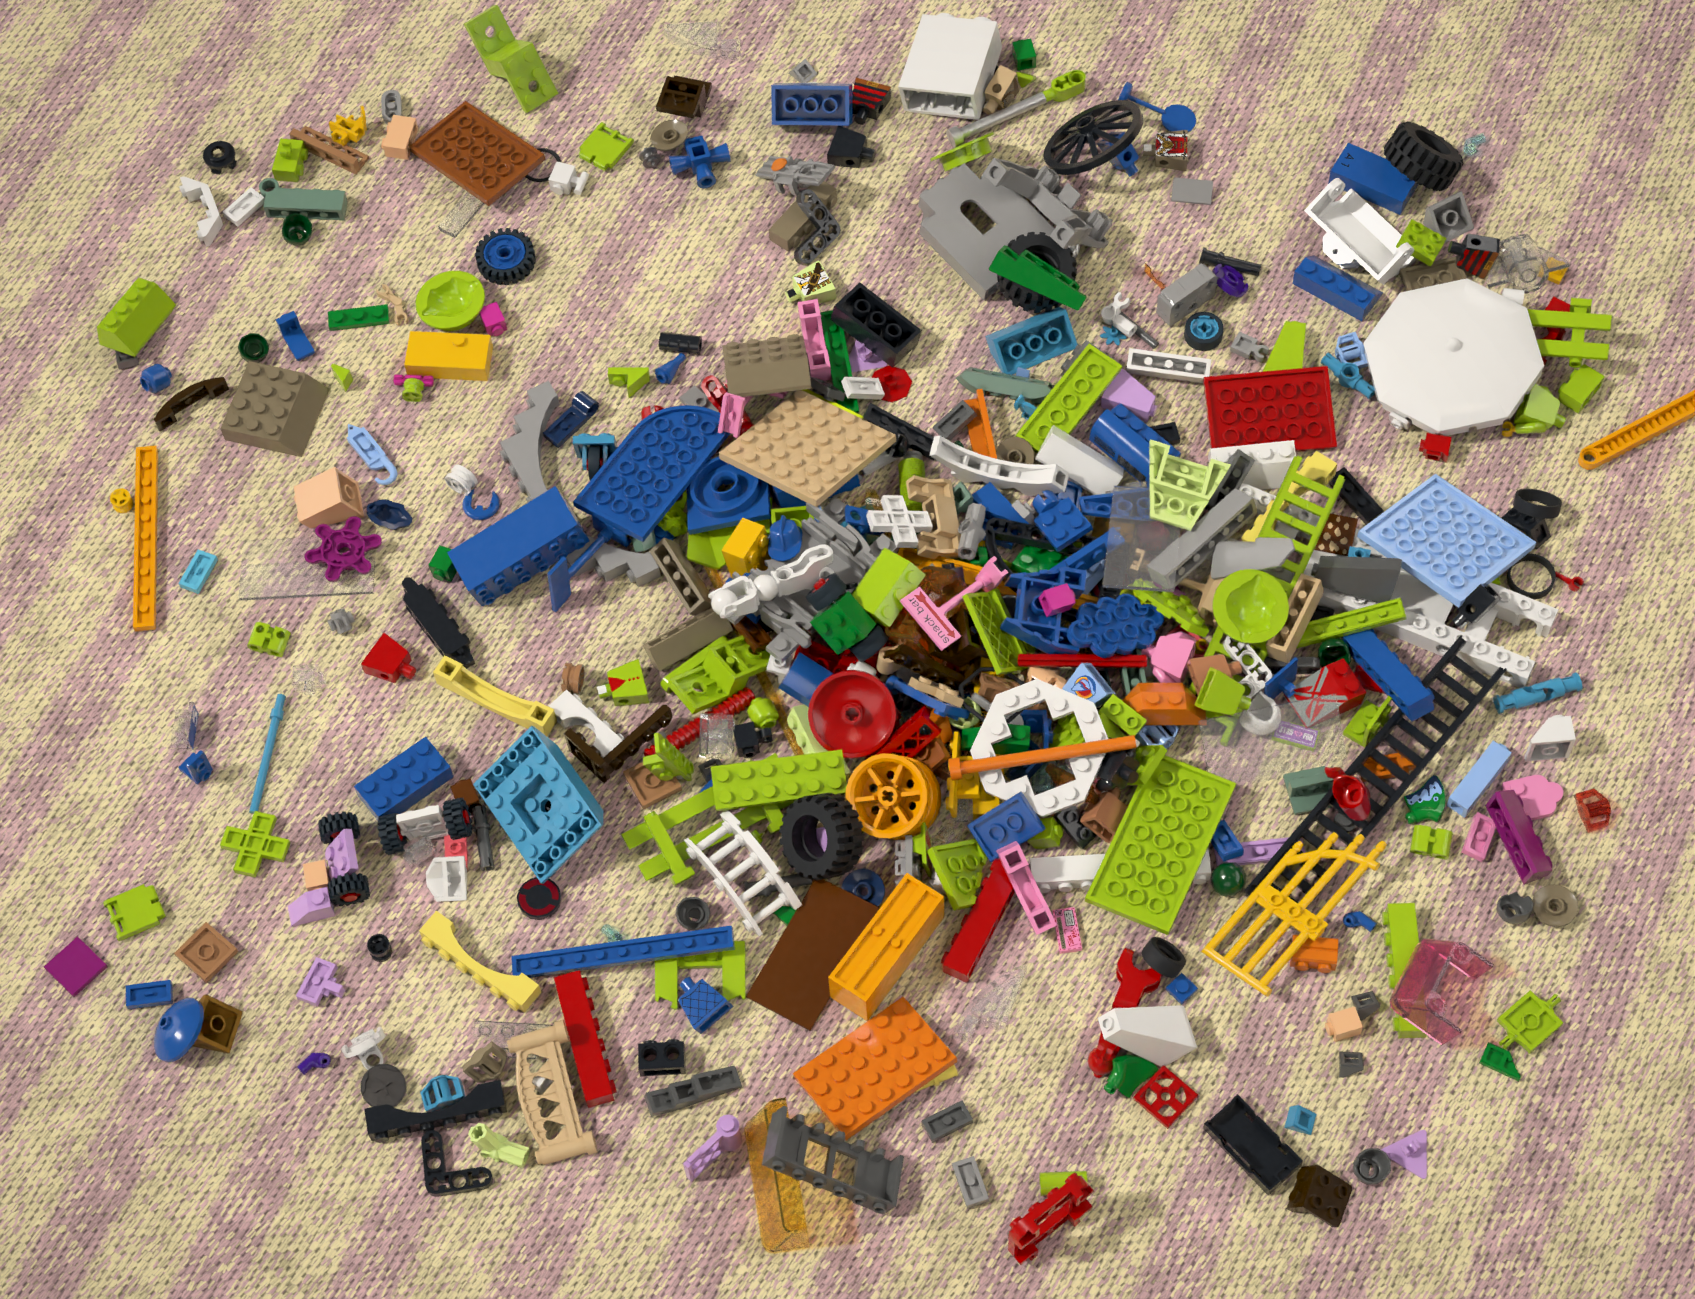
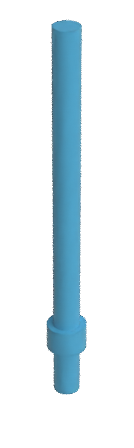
M277 694L275 706L271 709V723L249 813L254 814L255 811L259 810L279 723L284 715L283 706L286 696L283 694Z

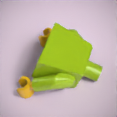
M1535 383L1530 392L1524 395L1523 402L1517 409L1514 419L1516 426H1513L1511 422H1504L1502 428L1510 430H1503L1502 435L1510 437L1513 435V432H1516V434L1542 433L1553 425L1561 428L1566 418L1558 414L1560 401L1552 395L1546 386Z

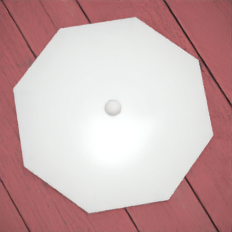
M1468 278L1399 293L1363 343L1377 401L1382 404L1383 409L1390 413L1394 412L1404 419L1410 418L1413 425L1431 434L1441 433L1443 436L1468 432L1469 428L1476 426L1477 430L1503 424V421L1506 419L1510 420L1523 402L1524 395L1530 392L1540 378L1544 368L1527 308Z

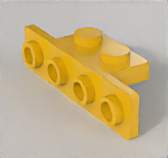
M959 731L954 732L953 739H950L952 758L960 757V762L973 760L972 756H961V737ZM978 772L964 774L961 780L952 781L951 777L947 778V789L950 792L949 797H946L945 804L946 810L950 811L952 818H957L958 799L980 798L981 779Z

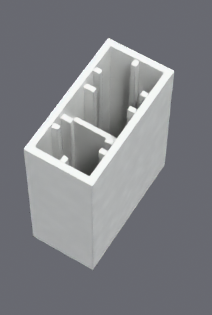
M940 13L937 16L922 14L898 86L904 111L979 120L986 100L984 92L993 78L1002 50L997 22L986 17L966 19L956 18L948 13Z

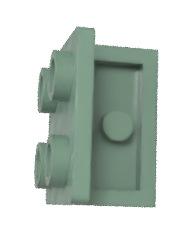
M1325 766L1283 775L1295 815L1311 812L1333 786L1334 779L1327 777L1324 770Z

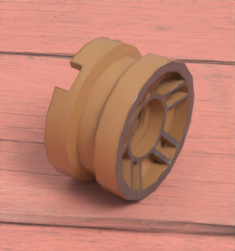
M566 662L565 666L567 668H563L562 692L567 690L568 692L573 691L575 694H580L584 682L585 667L583 664L574 666L572 663Z

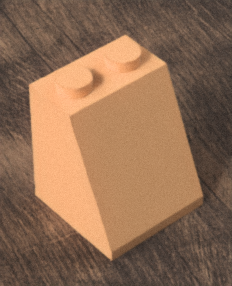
M336 467L294 486V500L298 510L297 518L301 524L310 529L320 524L330 525L344 522L352 516L364 517L358 482Z

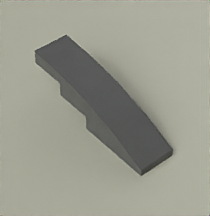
M734 1065L695 1074L688 1080L670 1083L667 1088L646 1092L644 1098L650 1115L653 1117L741 1088L742 1084Z

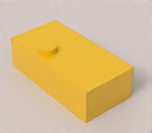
M410 331L404 363L407 375H421L423 377L433 376L434 379L488 381L493 352L491 336L484 334Z

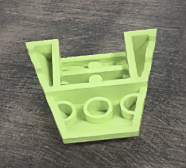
M1150 439V518L1191 531L1231 464L1215 459H1210L1208 466L1169 455L1170 445Z

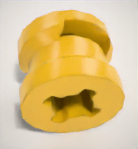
M116 489L110 495V502L116 512L127 513L132 509L134 502L126 489Z

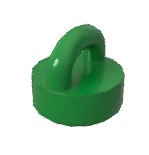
M985 546L978 547L976 557L979 556V559L975 560L973 558L969 560L971 564L980 565L981 567L985 566L989 560Z

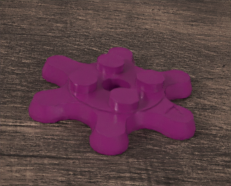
M356 516L348 518L345 526L340 530H333L327 524H320L316 527L315 534L322 539V544L316 549L308 550L304 558L306 562L312 565L326 563L328 568L325 572V578L332 583L337 582L340 579L341 573L345 570L356 569L360 574L367 575L370 573L372 565L364 555L370 550L378 549L381 546L382 538L378 534L360 535L361 519ZM343 547L349 548V550L345 553H342V555L340 554V552H338Z

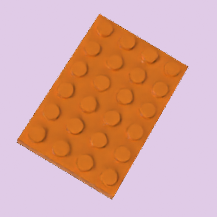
M901 997L795 1071L793 1076L837 1131L845 1133V1140L847 1141L958 1061L957 1057L904 997Z

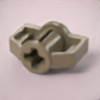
M491 1041L484 1048H479L475 1051L471 1059L462 1066L463 1072L477 1083L494 1080L503 1072L507 1054L502 1048ZM492 1052L501 1059V1062L496 1061L489 1054ZM474 1067H479L485 1074H480Z

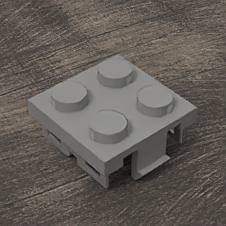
M905 835V840L895 841V855L899 856V860L895 861V876H901L902 880L905 874L908 873L922 882V873L919 872V865H922V855L913 853V836ZM898 865H901V872H898ZM895 880L896 886L901 880Z

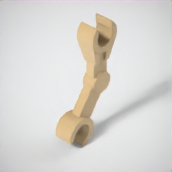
M382 284V288L386 291L381 293L376 289L378 297L391 302L395 306L397 314L394 319L396 325L399 326L398 320L400 318H405L407 324L408 316L403 312L402 299L393 295L386 284Z

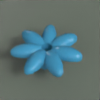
M1113 324L1111 329L1103 326V330L1106 333L1100 335L1101 338H1107L1106 345L1114 341L1119 346V339L1127 338Z

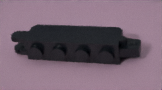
M412 577L404 578L402 586L405 592L403 601L406 609L443 657L445 655L463 664L466 669L474 665L475 661L470 653L469 644L471 642L465 633L461 634L459 632L457 622L454 618L449 619L446 615L448 614L446 608L442 603L438 604L435 599L437 598L431 588L426 589L423 584L418 585Z

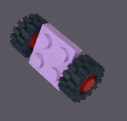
M343 811L341 814L334 812V815L330 813L327 817L324 816L322 820L318 821L321 842L324 844L329 843L325 851V858L328 860V877L331 880L328 882L330 901L333 905L339 904V906H349L350 904H357V902L362 903L364 900L369 899L370 889L368 877L361 873L357 875L355 873L358 870L354 839L360 836L358 817L356 814H352V812L347 814Z

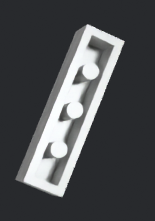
M1129 348L1126 372L1129 374L1203 383V378L1209 377L1212 359Z

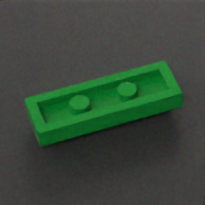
M388 304L328 311L329 331L390 324Z

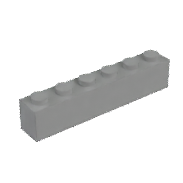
M1236 488L1232 490L1205 516L1197 521L1191 531L1188 530L1181 535L1177 541L1147 566L1151 581L1170 592L1214 552L1219 541H1227L1258 513L1254 498Z

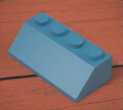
M1061 307L1053 308L1051 311L1040 313L985 336L990 353L1001 372L1011 375L1017 372L1018 367L1027 369L1071 351L1078 345L1067 310Z

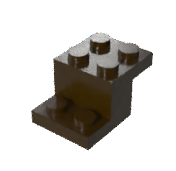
M675 75L674 77L667 76L656 104V111L693 119L694 117L701 118L712 89V83Z
M966 609L960 610L948 619L961 637L941 651L926 633L929 654L958 667L964 666L978 655L990 660L971 615Z

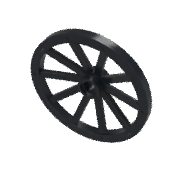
M1114 100L1093 106L1067 121L1054 133L1044 149V161L1048 168L1055 170L1059 175H1073L1092 170L1116 157L1134 141L1143 126V114L1135 103L1128 100ZM1116 111H1123L1121 113L1110 116L1112 113ZM1133 115L1132 122L1110 123ZM1128 129L1120 139L1102 131ZM1102 138L1114 145L1098 154L1095 141ZM1068 144L1054 159L1055 152ZM1077 144L1070 163H1060ZM1084 144H1089L1092 158L1077 162Z

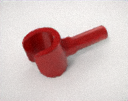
M1555 571L1556 577L1568 584L1571 591L1577 592L1580 589L1574 582L1580 586L1584 583L1581 577L1576 576L1571 579Z

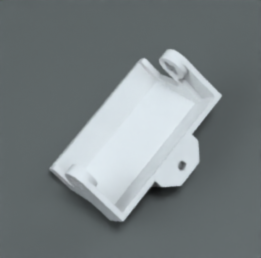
M1336 178L1327 185L1304 211L1327 232L1323 236V252L1343 269H1354L1362 265L1375 279L1384 285L1389 279L1398 275L1400 269L1412 265L1416 258L1411 256L1414 248L1407 242L1396 248L1395 246L1402 235L1352 188L1339 201L1333 202L1345 188V183L1340 178Z

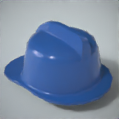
M784 515L781 516V520L774 522L770 527L768 553L776 561H787L794 558L800 552L802 545V529L793 520L786 519Z

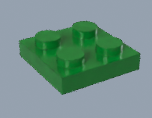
M1025 546L1012 562L1011 569L1018 573L1050 570L1068 557L1056 551Z

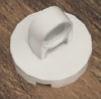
M378 1027L376 1032L371 1029L352 1039L353 1045L350 1047L344 1045L341 1050L346 1058L358 1055L364 1067L369 1070L374 1067L370 1066L366 1061L367 1057L371 1054L377 1055L380 1058L379 1064H383V1054L377 1044L386 1035L382 1027Z

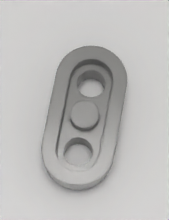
M396 90L384 92L381 97L383 121L388 125V122L392 120L391 116H402V100L400 93Z

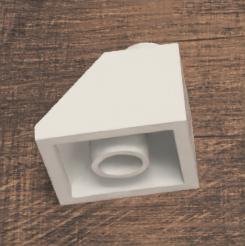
M1554 715L1548 718L1531 739L1524 757L1525 762L1569 758L1576 740L1571 716Z

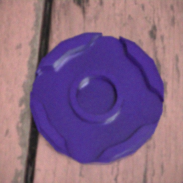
M1218 264L1212 270L1217 276L1216 284L1229 295L1242 297L1248 291V283L1245 284L1243 276L1231 266L1225 265L1222 267V264Z

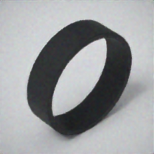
M1537 489L1517 490L1513 502V507L1517 511L1528 516L1543 519L1558 517L1562 505L1559 497ZM1528 501L1540 502V503H1542V504H1544V505H1547V506H1542V505L1533 504V503H1530V502H1528Z
M1537 554L1525 555L1511 566L1507 572V583L1510 589L1534 600L1549 594L1556 578L1555 569L1550 561ZM1523 561L1538 562L1549 571L1552 579L1551 585L1541 592L1532 593L1524 591L1513 582L1511 569Z

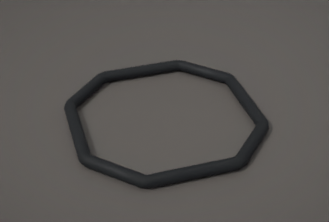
M981 667L964 680L959 686L960 697L964 699L963 687L982 671L995 672L994 667ZM1012 673L1006 674L1018 684H1025ZM963 702L962 706L984 722L985 717ZM1025 709L1011 715L1006 719V722L1010 723Z

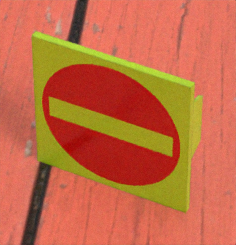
M922 822L921 834L913 837V853L922 855V865L919 866L925 868L928 877L931 879L932 862L927 853V850L932 847L931 836L925 822Z

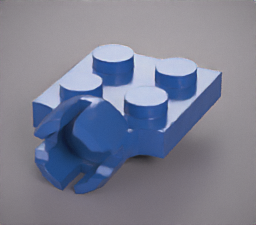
M1045 490L1042 491L1047 498L1045 501L1039 494L1034 498L1032 502L1033 507L1039 514L1038 517L1033 519L1034 523L1057 552L1093 530L1090 522L1069 497L1061 500L1058 499L1053 491Z

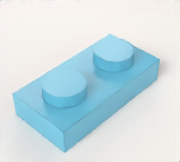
M197 550L178 583L180 588L199 594L218 561L217 556Z

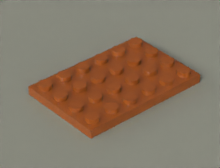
M464 101L409 146L411 153L487 206L493 204L546 160L542 152L467 101Z

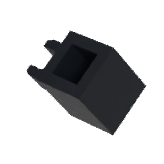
M754 722L732 726L738 757L752 758L757 753H760L759 743L773 741L771 729L764 728L756 732Z

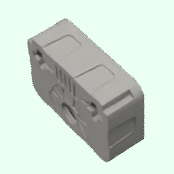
M1199 264L1161 291L1157 298L1156 313L1170 327L1214 297L1217 276L1206 265Z

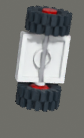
M464 798L445 801L443 803L444 811L441 810L439 805L427 806L415 811H406L402 814L393 813L380 816L377 821L379 825L377 828L379 831L378 835L381 838L380 843L383 845L382 848L385 850V853L392 855L405 852L408 845L406 838L411 843H417L450 835V838L453 840L471 836L473 830L471 825L472 819H470L471 814L468 811L469 808Z

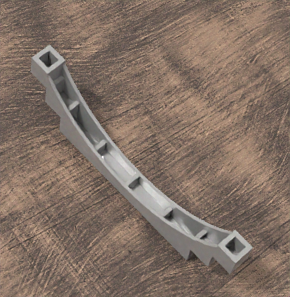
M549 381L527 390L528 399L526 403L529 409L513 416L515 421L513 429L516 435L500 442L502 449L499 451L500 456L504 462L508 461L510 464L508 469L513 478H518L519 482H517L521 493L526 492L528 496L526 498L527 503L547 491L541 475V445L543 432L546 429L548 420L555 407L560 406L558 395ZM587 534L590 542L586 543L583 548L567 555L568 569L596 539ZM605 543L574 575L576 577L594 568L598 577L603 576L605 581L608 582L626 573L630 582H635L638 587L661 577L659 567L650 552L645 554L631 552Z

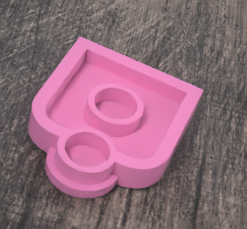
M1532 775L1502 783L1504 791L1514 790L1516 795L1521 797L1524 812L1530 816L1531 820L1551 816L1555 812L1556 803L1563 797L1562 787L1555 782H1548L1542 775Z

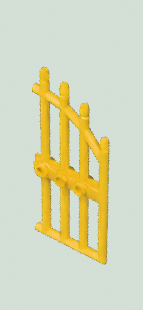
M1335 832L1330 834L1327 840L1314 851L1297 855L1302 850L1304 844L1301 841L1296 842L1292 849L1283 856L1201 952L1268 997L1272 992L1268 984L1308 938L1315 941L1323 934L1328 926L1324 919L1368 868L1374 871L1378 870L1380 863L1375 860L1385 850L1386 842L1380 841L1375 846V849L1366 857L1354 853L1365 839L1362 834L1357 835L1345 850H1329L1339 837ZM1321 858L1336 859L1299 903L1288 897ZM1347 860L1360 864L1317 915L1306 909ZM1306 862L1281 892L1271 886L1287 866ZM1255 902L1265 908L1262 914L1225 956L1215 951V948ZM1273 914L1283 920L1242 969L1232 962ZM1290 926L1301 932L1260 981L1250 975L1251 971Z

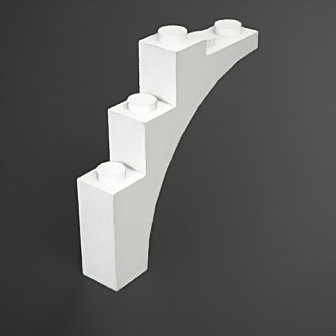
M934 436L930 451L931 457L951 469V475L964 483L983 481L988 484L991 482L998 490L1015 488L1026 496L1044 495L1042 491L1045 490L1053 491V493L1065 492L1070 474L1057 464H1022L984 456L956 445L942 436Z

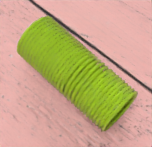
M919 458L903 459L898 464L900 495H903L908 511H923L922 503L909 500L906 481L914 476L913 474L926 478L925 464Z

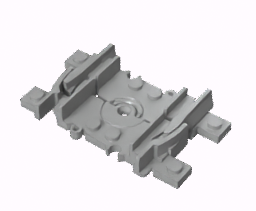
M835 497L822 511L818 507L806 503L807 512L815 517L819 523L811 517L801 521L803 532L800 552L794 558L787 561H776L772 558L764 560L765 566L768 569L761 571L758 568L756 570L752 568L750 570L751 574L747 578L753 582L759 575L771 576L770 571H775L781 566L797 561L807 549L825 544L833 550V561L826 567L831 568L845 584L852 582L859 584L884 548L894 553L899 548H896L895 543L884 534L869 546L865 539L851 525L841 526L840 524L845 520L846 504ZM737 572L732 574L733 580L741 576ZM804 589L790 595H782V597L776 595L770 601L759 600L758 610L753 613L756 617L761 614V620L778 633L766 646V651L781 663L799 648V645L803 648H808L811 645V637L801 629L803 627L811 635L816 631L810 621L819 611L815 610L806 599L807 594L811 591L809 589ZM746 595L737 596V598L739 600L745 597ZM734 615L727 617V619L736 625L745 615Z

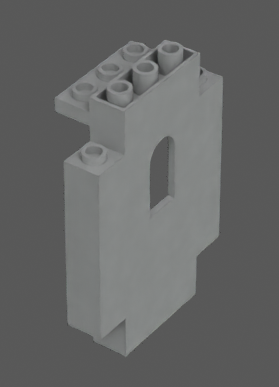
M965 163L959 168H953L947 177L937 180L931 189H925L919 196L918 207L923 211L919 234L983 300L999 289L997 274L991 272L989 267L998 251L1004 245L1008 246L1011 240H1016L1017 236L1021 234L1027 236L1028 232H1035V234L1045 232V235L1050 236L1054 230L1022 195L1001 185L996 187L984 175L979 179ZM965 202L976 203L996 225L983 235L962 214L960 210L961 205Z

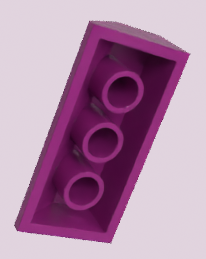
M1514 790L1495 792L1485 806L1522 883L1525 885L1548 876L1552 872V861L1548 855H1545L1542 849V840L1535 834L1530 816L1524 812L1521 797L1516 795Z

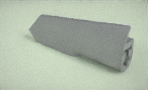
M1259 537L1255 539V542L1219 541L1213 554L1211 578L1213 580L1226 578L1228 575L1244 569L1262 571L1281 567L1287 557L1295 550L1293 540L1291 538Z

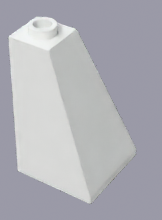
M1182 1005L1114 1008L1098 1018L1104 1040L1161 1067L1163 1065L1167 1066L1197 1048L1185 1008Z

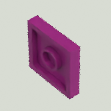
M78 936L44 966L45 970L73 997L108 967Z

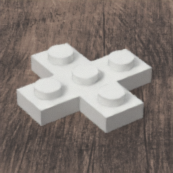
M883 495L881 504L884 511L868 510L866 515L871 532H891L896 548H916L919 542L915 532H931L933 528L928 511H908L903 495Z

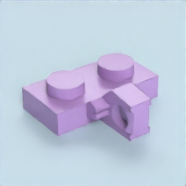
M316 957L296 994L297 999L318 1007L323 996L328 998L332 994L342 998L346 990L343 988V985L336 983L337 979L333 977L338 969L337 965Z

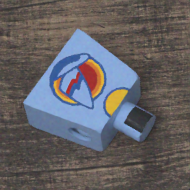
M1081 663L1062 688L1067 692L1093 702L1096 708L1105 703L1112 694L1116 695L1092 663Z

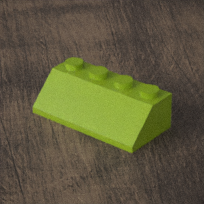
M138 277L97 326L99 345L135 357L172 313L176 304L156 283Z

